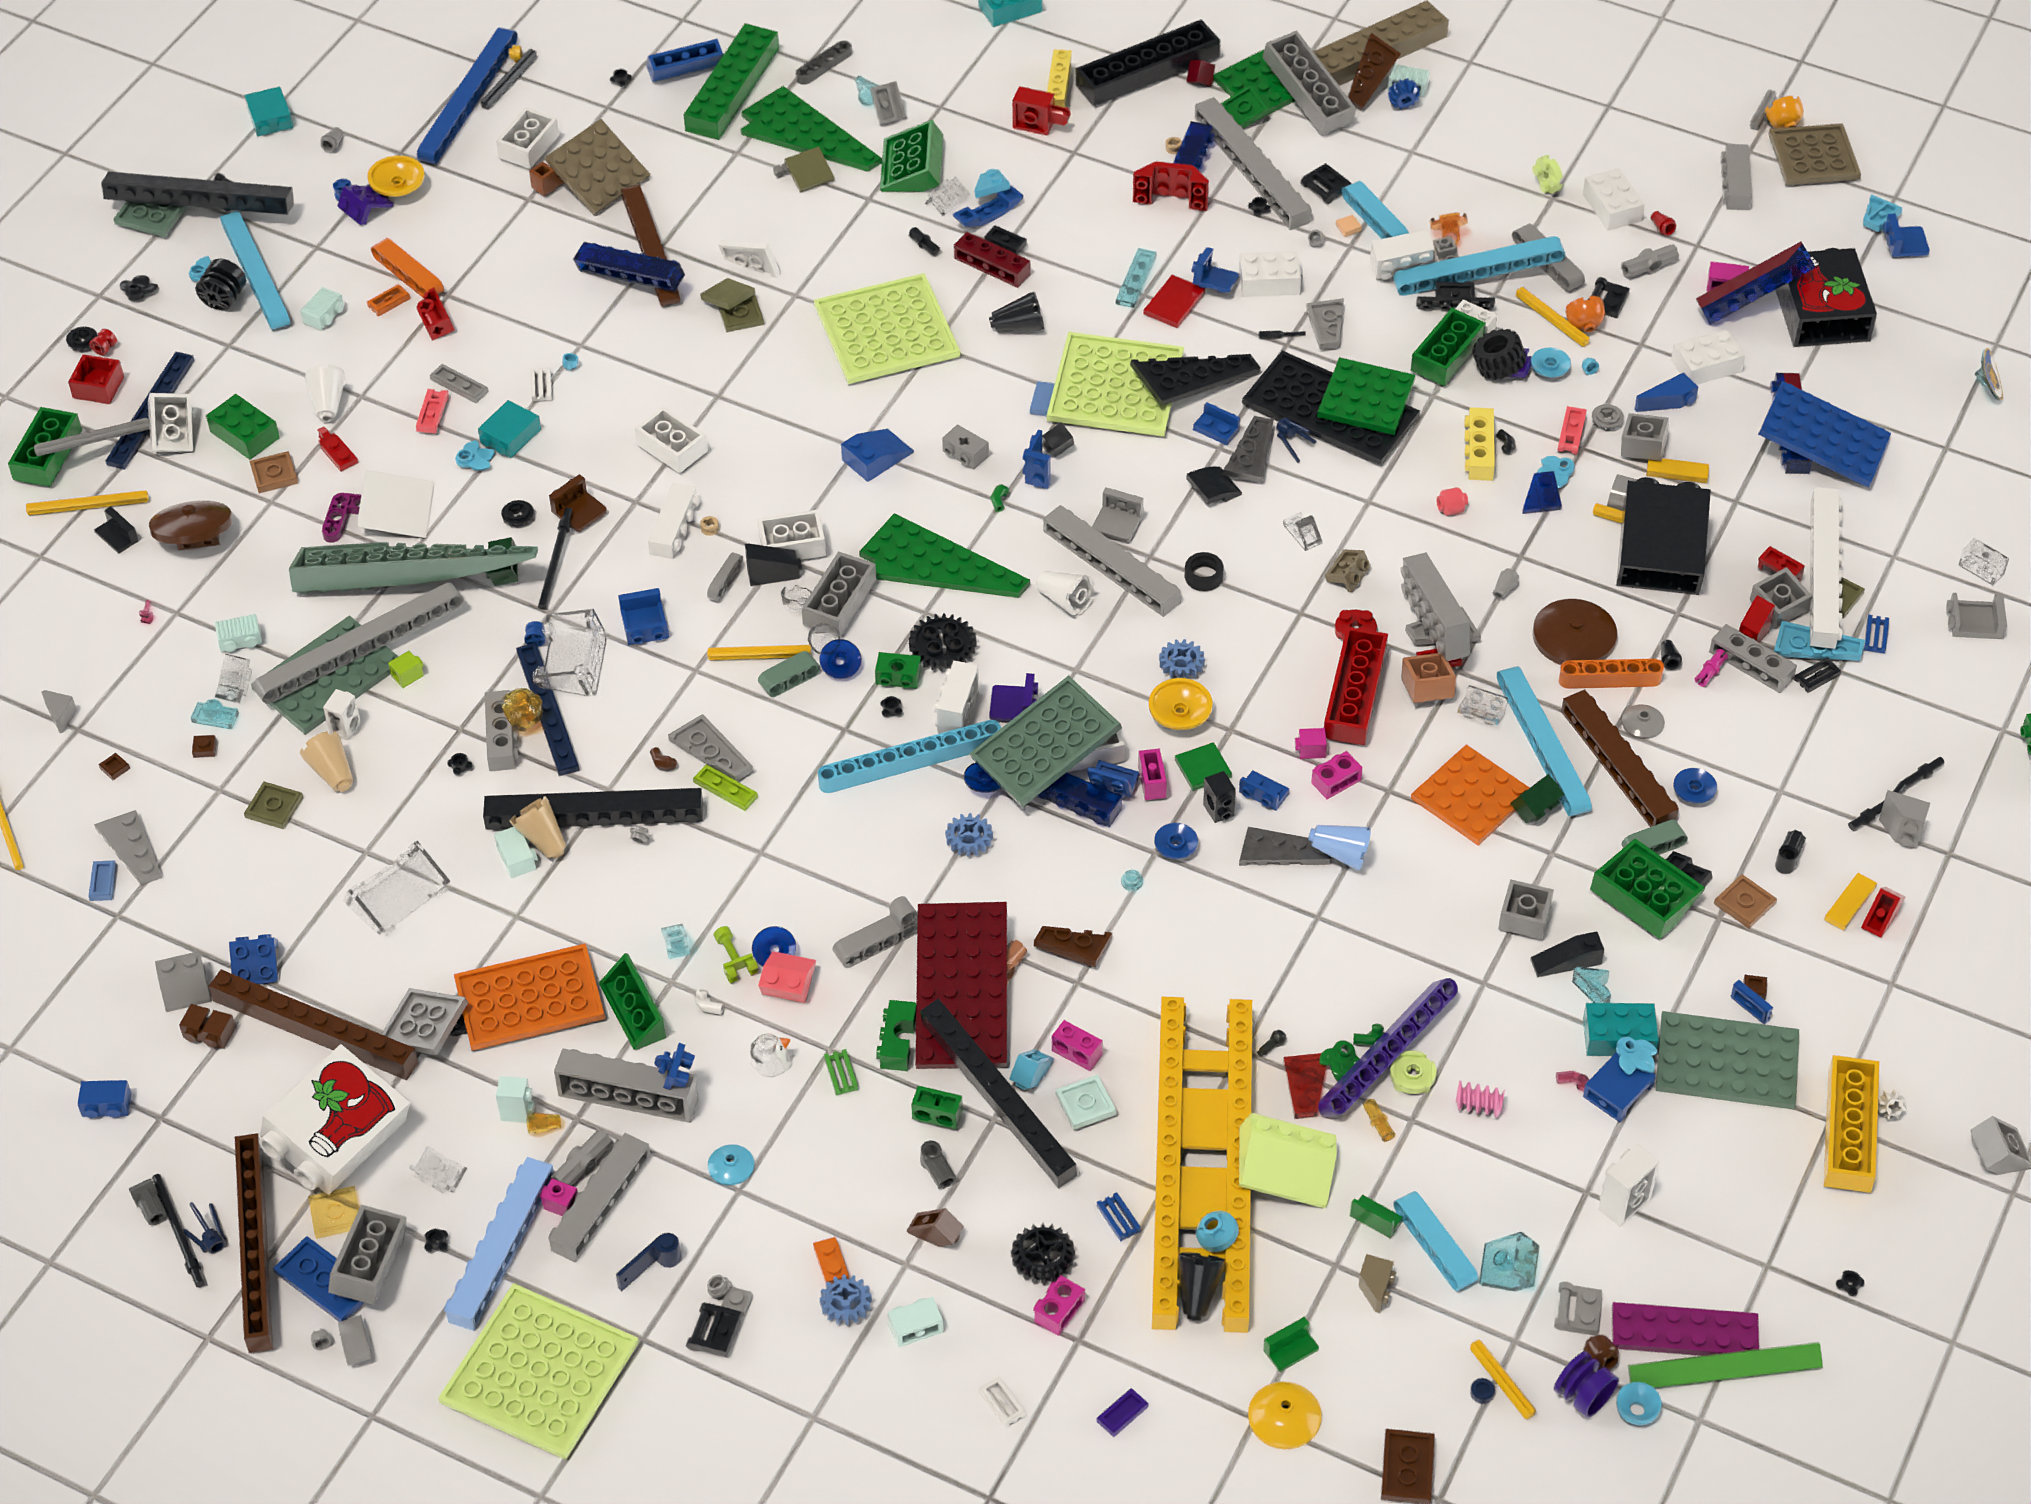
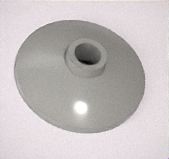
M1633 705L1627 708L1622 715L1623 728L1628 734L1636 738H1654L1664 728L1665 721L1663 715L1659 710L1649 705Z

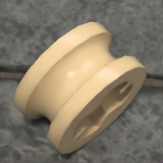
M1170 137L1165 141L1168 153L1179 154L1182 151V140L1180 138Z
M707 516L700 521L703 534L711 536L719 531L717 518Z

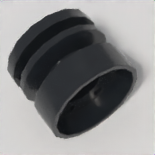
M222 258L214 259L197 282L195 287L196 294L207 306L220 311L228 310L245 287L247 282L246 275L235 263Z

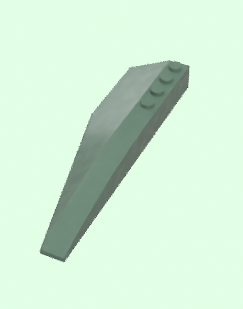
M389 542L301 547L289 567L292 592H299L300 594H307L311 591L325 593L335 589L349 591L352 588L369 590L372 587L435 582L496 570L536 558L538 547L512 546L509 550H506L501 545H495L490 549H484V545H475L471 549L467 548L465 544H433L431 547H427L425 543H417L411 547H406V543H397L396 546H389Z

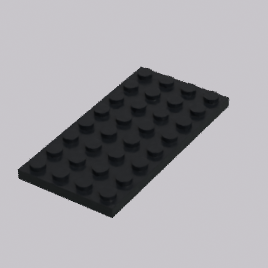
M1283 350L1242 398V404L1277 420L1288 418L1292 422L1310 431L1309 434L1378 465L1383 464L1420 416V410L1406 405L1395 435L1317 417L1318 409L1333 372Z

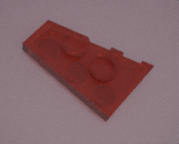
M1321 1053L1283 1057L1294 1119L1311 1118L1318 1115V1104L1321 1099L1326 1066L1319 1064Z

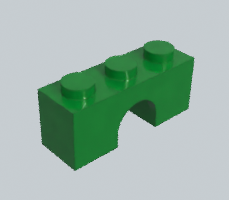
M889 1000L888 1009L884 1008L883 1011L885 1027L880 1028L879 1040L882 1041V1045L877 1046L876 1059L880 1060V1069L908 1071L911 1054L910 1040L901 1039L897 1036L902 1033L914 1034L916 1002Z

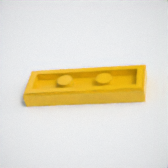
M1662 458L1661 461L1648 459L1646 476L1707 483L1709 464Z
M1857 873L1827 912L1824 920L1844 931L1875 890L1877 882Z

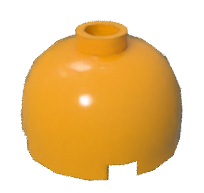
M1793 96L1782 97L1773 101L1772 107L1769 108L1767 106L1765 109L1766 117L1774 128L1796 127L1804 114L1803 104L1798 96L1797 99H1794Z

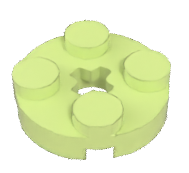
M1545 155L1536 160V165L1532 166V171L1537 176L1541 191L1543 193H1554L1561 190L1563 184L1560 185V179L1563 176L1556 160H1550L1548 158L1550 156Z
M1405 1051L1401 1053L1400 1057L1396 1058L1390 1067V1079L1394 1084V1088L1399 1092L1409 1094L1429 1092L1436 1079L1435 1063L1427 1059L1426 1054L1419 1051ZM1411 1069H1415V1072L1419 1074L1410 1075L1409 1072Z

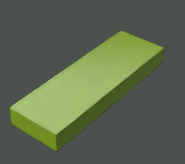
M707 764L693 777L695 784L743 811H746L758 798L756 791Z

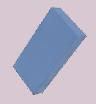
M1037 381L1030 406V414L1047 416L1055 383Z
M115 860L93 861L88 896L90 901L112 900L117 866Z

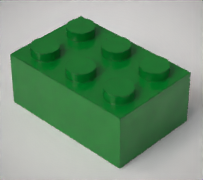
M236 393L206 415L210 432L249 460L280 438L276 421Z

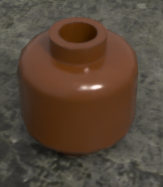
M1596 1335L1587 1339L1583 1351H1587L1591 1354L1592 1359L1599 1361L1598 1370L1605 1367L1609 1370L1614 1368L1618 1363L1619 1357L1617 1346L1605 1335Z

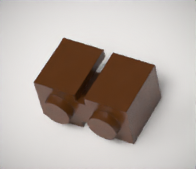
M190 1004L179 1024L183 1038L190 1042L202 1043L204 1041L209 1047L225 1049L236 1029L233 1016L213 1010L208 1018L209 1008Z

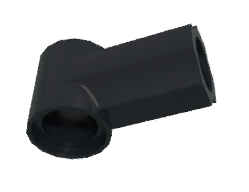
M1798 830L1788 831L1775 862V868L1778 872L1790 874L1794 871L1797 859L1806 841V837L1802 832Z

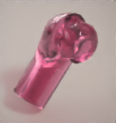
M1577 1071L1556 1072L1557 1084L1577 1082L1576 1087L1578 1090L1584 1089L1585 1084L1589 1081L1587 1075Z

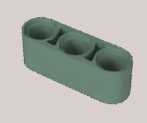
M803 651L762 672L758 677V683L770 697H776L815 677L821 667L808 651Z
M1669 820L1627 836L1621 845L1624 848L1636 838L1660 855L1683 846L1687 842L1688 837L1676 820Z

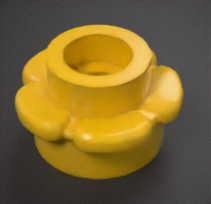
M513 45L509 49L510 59H514L515 63L523 56L521 46Z

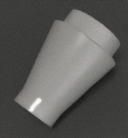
M334 127L333 130L321 137L320 145L323 150L331 152L337 149L343 135V131L339 127Z
M1509 568L1501 571L1492 594L1498 599H1503L1518 584V573Z

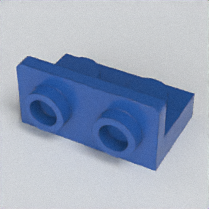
M1206 402L1203 414L1193 424V430L1227 446L1239 432L1240 417Z
M1254 770L1251 771L1247 778L1242 777L1239 781V793L1275 811L1289 795L1290 788Z

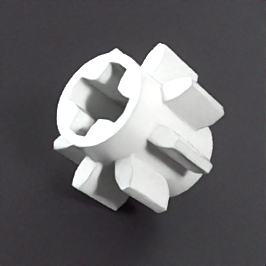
M1895 1089L1891 1093H1887L1884 1090L1883 1095L1878 1098L1880 1104L1878 1111L1884 1113L1887 1119H1890L1891 1116L1900 1118L1899 1114L1902 1111H1906V1108L1903 1106V1102L1906 1099L1902 1095L1899 1096Z

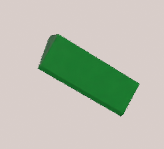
M624 953L602 978L599 985L633 1050H639L665 1039L664 1020L629 954Z

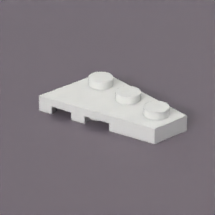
M721 240L718 244L726 261L743 267L749 265L754 267L759 273H763V271L771 273V277L776 279L781 275L771 249L766 243Z

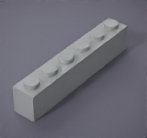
M624 1133L620 1140H616L608 1157L603 1158L596 1174L590 1176L583 1192L577 1194L570 1210L564 1212L557 1228L554 1227L551 1230L548 1239L552 1252L573 1262L577 1261L651 1157L648 1143L627 1133Z

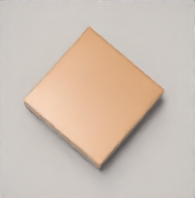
M1354 215L1336 220V226L1344 237L1362 231V226Z

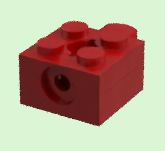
M1019 86L1012 99L1013 129L1048 136L1053 124L1065 126L1071 116L1069 108L1054 105V93Z

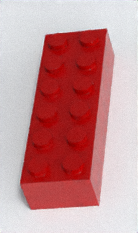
M1353 627L1346 628L1324 720L1326 739L1365 746L1387 651L1388 633Z

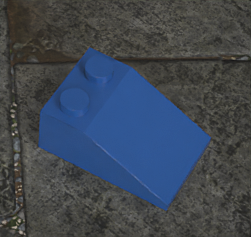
M888 428L855 434L841 443L842 461L867 482L914 453L911 447Z

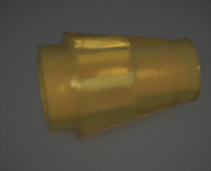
M532 1112V1115H527L528 1134L534 1133V1135L561 1128L560 1114Z

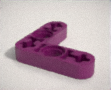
M338 493L333 496L322 526V535L326 542L334 543L340 540L348 515H359L360 507L356 505L361 502L362 494ZM336 515L342 516L338 520L332 519V517Z

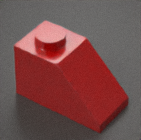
M1757 595L1740 624L1739 632L1760 643L1769 633L1775 605Z
M1888 887L1880 888L1861 928L1882 938L1895 919L1906 896Z

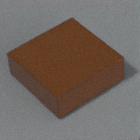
M114 753L98 764L100 770L111 780H115L130 769L129 764L117 753Z
M1745 974L1743 983L1765 1000L1767 977Z

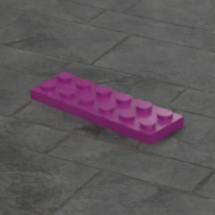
M1613 1302L1612 1342L1621 1350L1697 1356L1759 1349L1758 1313Z

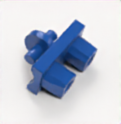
M678 1044L672 1058L670 1057L671 1053L665 1051L663 1055L655 1057L654 1064L659 1068L658 1072L665 1074V1071L668 1070L663 1086L665 1089L670 1090L672 1085L684 1088L687 1084L689 1073L678 1069L681 1066L690 1070L695 1055L684 1051L685 1044Z

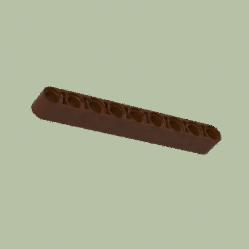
M640 184L621 188V193H623L622 199L649 274L662 276L676 289L675 292L654 288L660 306L680 303L678 288Z

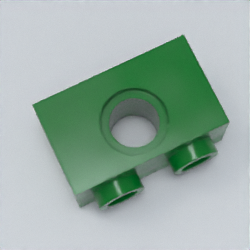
M886 652L878 653L875 668L876 685L917 689L921 673V656Z

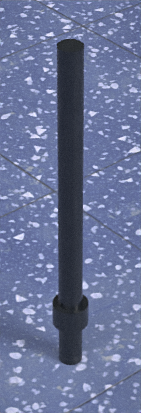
M565 508L563 517L557 527L559 531L538 603V608L541 610L546 609L566 533L569 532L571 527L570 519L573 512L571 508Z
M155 1174L152 1176V1180L186 1261L184 1264L187 1273L192 1276L195 1286L200 1288L205 1285L200 1272V1263L192 1253L161 1174Z

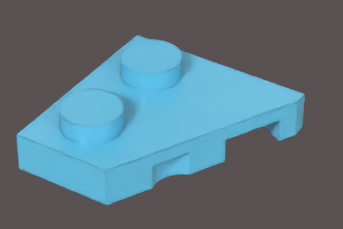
M989 169L986 173H982L979 176L974 189L975 198L1010 189V183L998 169Z
M1871 195L1866 214L1864 215L1863 226L1880 232L1883 229V223L1887 220V215L1896 213L1898 217L1902 214V207Z

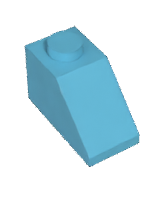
M1036 1049L1018 1054L1009 1080L1016 1082L1015 1085L1024 1090L1035 1087L1053 1063L1054 1058Z

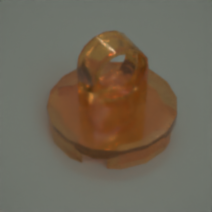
M1460 213L1439 215V220H1435L1434 217L1429 220L1430 228L1432 230H1441L1442 238L1446 237L1449 233L1455 234L1457 237L1455 244L1458 245L1460 241L1459 227L1468 223V217L1466 213L1463 216H1460Z

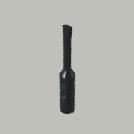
M1259 331L1258 335L1259 339L1281 338L1283 336H1305L1306 331Z

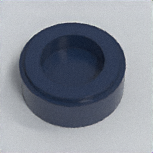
M1479 1378L1473 1381L1470 1388L1471 1398L1480 1404L1492 1401L1495 1394L1494 1384L1486 1378Z

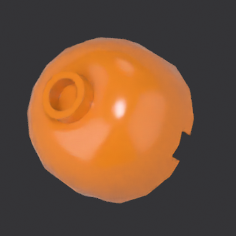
M1589 296L1590 300L1585 301L1582 297L1569 303L1566 306L1567 311H1565L1569 323L1587 333L1594 331L1603 322L1605 317L1603 300L1597 296Z

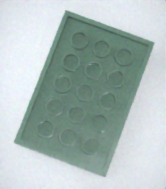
M349 615L272 670L361 626V624ZM385 645L269 704L306 735L326 721L323 707L336 689L355 695V699H357L390 675L388 663L399 656Z
M1068 675L969 754L995 782L1023 807L1121 730L1122 726L1118 720Z
M1662 1011L1655 1091L1795 1110L1799 1029Z

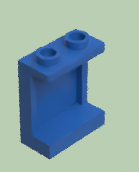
M659 588L618 595L628 645L669 638L668 625L665 620Z
M1616 1052L1585 1084L1583 1097L1618 1122H1621L1626 1117L1627 1109L1646 1089L1651 1090L1653 1088L1656 1075L1635 1068L1632 1074L1627 1075L1619 1065L1620 1056Z

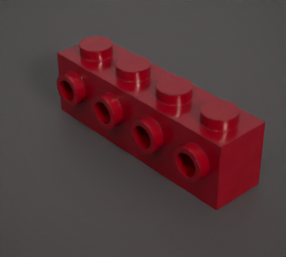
M967 231L954 244V259L1018 288L1031 275L1030 260Z

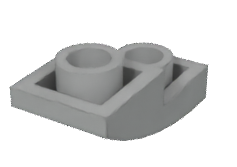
M1451 235L1433 240L1439 261L1459 257L1457 246Z
M359 1315L338 1322L348 1366L371 1359L370 1345L366 1337L362 1316Z

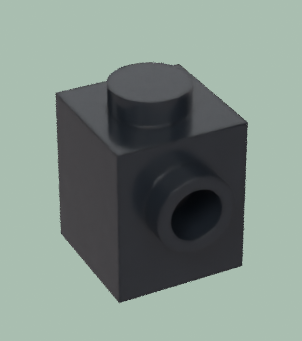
M1062 422L1042 435V447L1048 454L1051 453L1054 457H1057L1074 445L1073 436Z

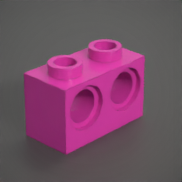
M1345 751L1340 755H1335L1324 764L1317 765L1312 770L1311 783L1328 800L1360 782L1363 767L1348 751Z
M1063 1020L1052 1034V1051L1088 1071H1091L1102 1057L1103 1040L1066 1020Z
M1062 1275L1056 1282L1053 1281L1049 1285L1045 1297L1039 1299L1033 1308L1034 1322L1057 1336L1061 1334L1085 1302V1289ZM1066 1294L1068 1297H1061L1060 1295ZM1048 1312H1054L1055 1314L1050 1315V1314H1047V1313H1048Z

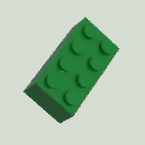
M1451 308L1413 352L1410 371L1445 386L1472 354L1473 345L1485 334L1486 323Z
M45 407L39 408L8 462L13 480L51 487L72 448L37 456L34 446L81 434L82 427L77 413Z

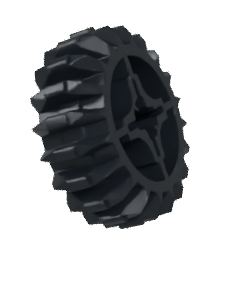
M1043 1222L1040 1227H1036L1033 1224L1031 1230L1024 1228L1023 1234L1018 1233L1016 1240H1013L1011 1250L1012 1264L1016 1267L1018 1274L1023 1273L1025 1280L1031 1277L1033 1284L1037 1280H1041L1043 1285L1046 1280L1052 1283L1055 1281V1277L1059 1278L1061 1275L1063 1276V1273L1068 1274L1070 1267L1073 1266L1075 1257L1074 1243L1072 1240H1069L1068 1233L1063 1234L1061 1227L1054 1230L1053 1224L1049 1227H1045ZM1058 1256H1060V1258H1059L1058 1260H1056L1055 1262L1051 1263L1053 1260L1057 1259Z

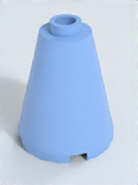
M1316 825L1315 829L1311 828L1308 841H1312V847L1356 870H1360L1364 859H1361V857L1363 858L1367 852L1371 828Z

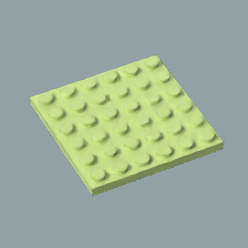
M925 273L814 299L815 309L848 384L960 357V349Z
M1068 332L1047 412V421L1165 437L1172 403L1160 406L1132 369L1130 362L1132 359L1145 362L1156 358V361H1166L1168 358L1183 357L1184 347Z
M513 1283L438 1397L439 1403L566 1460L632 1355L639 1340L638 1337Z

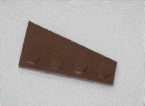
M1373 33L1368 37L1347 96L1360 111L1401 55V53Z

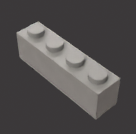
M1726 144L1725 151H1721L1720 158L1721 163H1724L1721 168V175H1724L1722 188H1725L1723 191V201H1726V209L1750 210L1752 187L1749 145Z

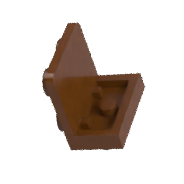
M580 474L549 495L551 512L560 519L563 517L565 508L573 510L570 519L571 528L577 532L583 530L607 513V507L587 492L585 478Z

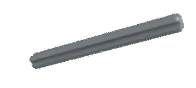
M148 418L139 419L36 444L34 450L37 456H42L148 430L150 422Z

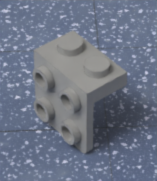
M1105 487L1102 493V508L1092 527L1100 531L1104 536L1129 542L1143 516L1144 498Z

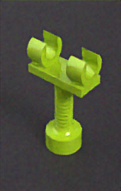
M728 926L718 928L713 936L718 944L724 945L731 961L723 964V971L729 983L738 980L736 971L747 967L750 975L758 973L757 963L751 953L739 957L731 942L733 934Z

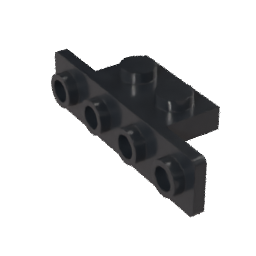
M1436 282L1435 297L1418 296L1416 306H1420L1422 309H1430L1432 307L1450 309L1457 307L1462 300H1465L1488 310L1494 307L1495 298L1475 297V283Z

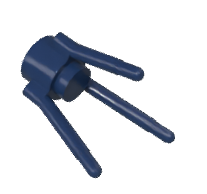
M1283 418L1277 423L1276 430L1279 432L1277 437L1283 441L1292 457L1299 463L1300 459L1286 437L1292 438L1297 433L1314 444L1316 440L1307 435L1310 432L1308 429L1292 422L1288 418Z
M191 1202L189 1205L205 1232L202 1234V1241L187 1229H183L185 1235L200 1246L204 1253L208 1251L213 1254L220 1251L225 1246L227 1238L222 1232L213 1203L209 1204L216 1230L209 1228L195 1204Z

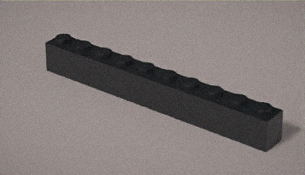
M109 171L101 182L103 199L282 215H288L294 205L293 189L287 186Z
M702 788L484 796L483 819L486 830L514 827L509 820L514 815L517 818L520 817V811L540 798L542 800L545 796L549 800L559 828L570 826L703 822Z
M938 998L920 1010L922 1024L1059 1189L1077 1176V1167L1073 1159Z

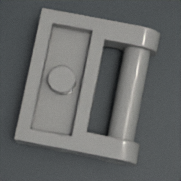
M1565 1281L1560 1282L1558 1288L1560 1293L1558 1317L1555 1318L1554 1327L1562 1331L1596 1336L1598 1333L1602 1290L1575 1286ZM1570 1296L1577 1297L1574 1321L1567 1318Z

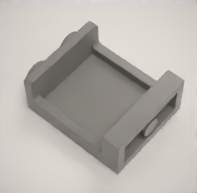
M1952 593L1951 599L1947 600L1946 611L1950 612L1948 628L1952 629V637L2004 638L2007 619L2003 594H1995L1993 602L1958 600L1957 593Z

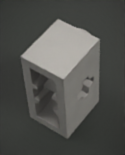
M958 424L942 438L943 452L973 470L989 456V442Z

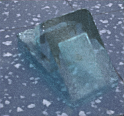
M683 924L661 928L668 959L690 954L688 935Z
M1576 967L1572 983L1593 1003H1610L1611 993L1604 986L1608 982L1609 971Z

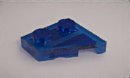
M1554 471L1534 473L1522 514L1561 510L1562 504Z

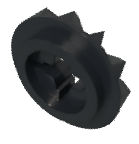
M77 327L67 334L66 342L73 351L79 349L82 352L83 349H90V341L94 337H98V335L91 327Z
M523 500L511 501L501 511L504 523H508L510 526L516 524L518 527L522 523L527 525V522L531 521L534 515L532 505Z

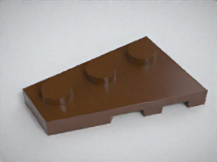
M1042 926L1034 939L1033 946L1096 967L1112 940L1113 932H1105L1104 935L1092 934V930H1084V933L1072 932L1069 928Z

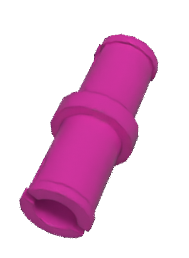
M1717 649L1712 658L1703 664V669L1694 678L1696 683L1701 679L1698 683L1699 686L1705 687L1712 676L1718 674L1720 666L1728 658L1727 653L1723 657L1721 656L1725 652L1724 650Z

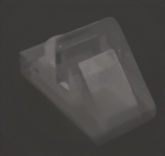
M1299 512L1283 520V526L1304 551L1322 544V538L1313 515L1304 517Z

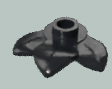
M138 275L132 281L123 280L120 283V289L125 291V295L128 296L129 300H140L143 298L144 293L153 292L158 288L157 284L150 283L149 277L146 275Z

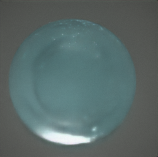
M1128 870L1121 877V885L1129 891L1138 890L1143 884V877L1136 870Z

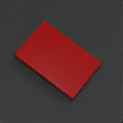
M1172 274L1144 308L1143 315L1178 328L1205 294L1206 288H1201L1190 281Z

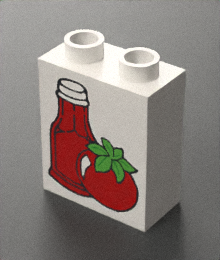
M340 1044L263 1116L259 1144L272 1159L280 1160L284 1157L295 1166L294 1174L304 1187L309 1190H315L319 1187L329 1196L405 1123L410 1102Z

